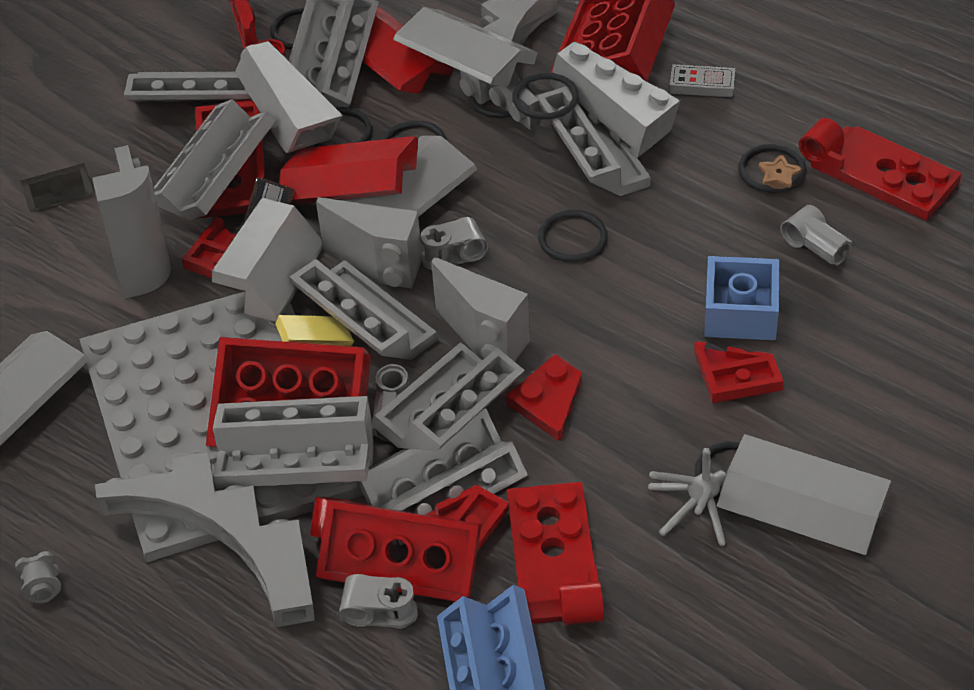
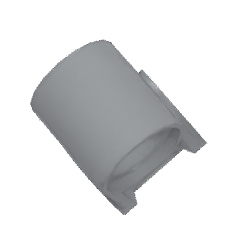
M469 217L426 227L420 235L421 243L424 246V252L421 256L422 264L429 270H432L431 261L435 257L438 258V256L441 257V260L459 265L466 262H475L481 259L488 251V243L476 221Z
M363 574L350 575L345 581L338 616L344 623L351 626L406 628L412 625L418 616V608L413 600V587L409 581L400 577L387 578ZM398 588L401 589L402 595H399ZM394 611H397L398 619L395 617Z

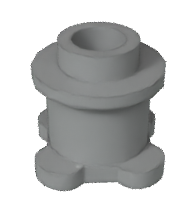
M43 551L37 556L23 557L16 561L15 567L18 572H21L20 577L23 583L21 588L22 596L26 600L35 603H46L59 594L61 582L56 577L59 574L58 565L53 564V553Z

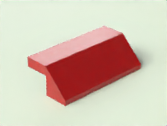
M377 7L362 60L363 63L399 91L415 94L421 93L431 72L448 76L452 75L454 67L393 40L395 34L404 25L383 9Z
M411 136L299 149L280 171L279 187L289 191L286 204L316 202L318 197L344 200L402 194L403 171L416 170L418 138Z

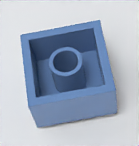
M708 256L704 337L776 340L779 315V259Z

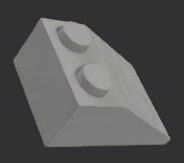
M318 197L316 205L323 250L341 261L346 260L358 271L378 284L412 289L422 262L418 211Z
M435 257L431 264L435 307L438 313L479 358L485 359L496 348H499L515 362L530 342L528 294Z

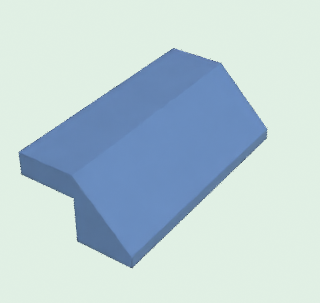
M512 585L487 605L462 596L437 616L450 690H546L524 589Z

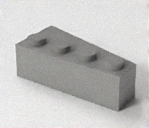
M574 41L557 53L552 73L563 75L574 82L579 90V101L577 103L580 107H584L589 111L588 118L596 124L602 122L611 130L610 136L618 143L621 141L626 142L630 146L629 152L636 158L671 132L680 100L671 96L667 91L646 82L640 76L621 68L612 60L589 50L583 44ZM550 80L549 85L555 90L566 86L572 95L567 85L556 80Z

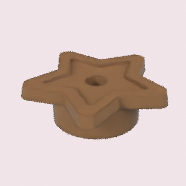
M783 155L778 156L773 162H760L758 168L765 173L762 183L775 189L792 187V177L801 173V167L788 164Z

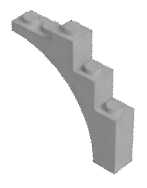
M488 0L481 4L482 28L522 45L526 38L542 22L558 13V0ZM515 69L509 86L492 85L460 71V87L465 95H472L479 104H483L491 99L496 106H500L505 111H508L515 121L521 122L530 130L540 125L539 119L527 117L517 110L512 101L513 90L518 82L521 81ZM524 86L519 93L521 104L531 111L540 113L539 99Z
M187 452L180 457L170 458L171 472L154 471L142 477L130 479L112 478L105 483L95 484L96 499L102 516L136 513L168 517L189 523L217 537L235 551L256 575L269 600L276 627L315 621L299 520L278 519L270 522L268 525L260 526L253 485L245 487L233 485L222 491H216L209 452Z

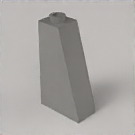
M269 41L247 46L240 55L241 59L235 72L260 113L268 111L276 119L270 129L282 149L286 153H290L330 140L343 115Z

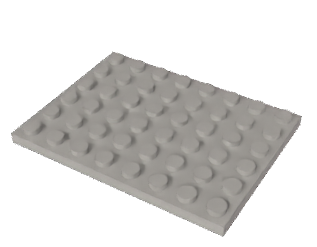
M245 291L79 339L83 353L89 359L86 363L121 478L142 477L154 471L171 472L170 458L180 457L187 452H209L214 473L218 449L205 445L219 337L282 341L275 324L276 322L244 314ZM291 303L288 304L282 315H295ZM357 481L253 486L260 526L268 525L274 520L289 519L313 511L315 496L343 500L363 496ZM215 488L216 491H222V490L225 489V488ZM132 513L146 563L219 540L217 537L189 523L164 516Z

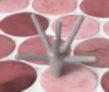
M709 448L703 449L702 474L696 477L655 471L649 473L651 479L676 482L650 483L648 485L649 490L688 491L691 497L660 529L659 533L661 536H665L696 504L695 513L700 515L707 503L718 544L720 546L726 544L714 497L719 494L720 487L724 484L726 473L721 470L713 474L710 473L711 458Z

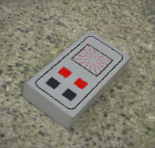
M672 64L670 94L733 97L735 68Z

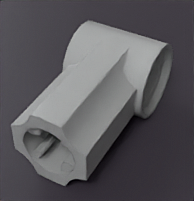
M806 205L780 226L781 234L790 246L800 248L804 245L831 265L838 266L842 263L852 248V241L827 225L822 212L813 205Z
M390 364L382 367L375 376L377 391L373 417L410 386L408 373L402 366ZM372 426L373 436L380 438L382 441H389Z

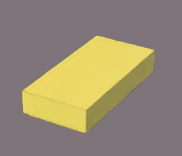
M279 315L275 323L283 342L349 347L354 342L349 329L333 316Z

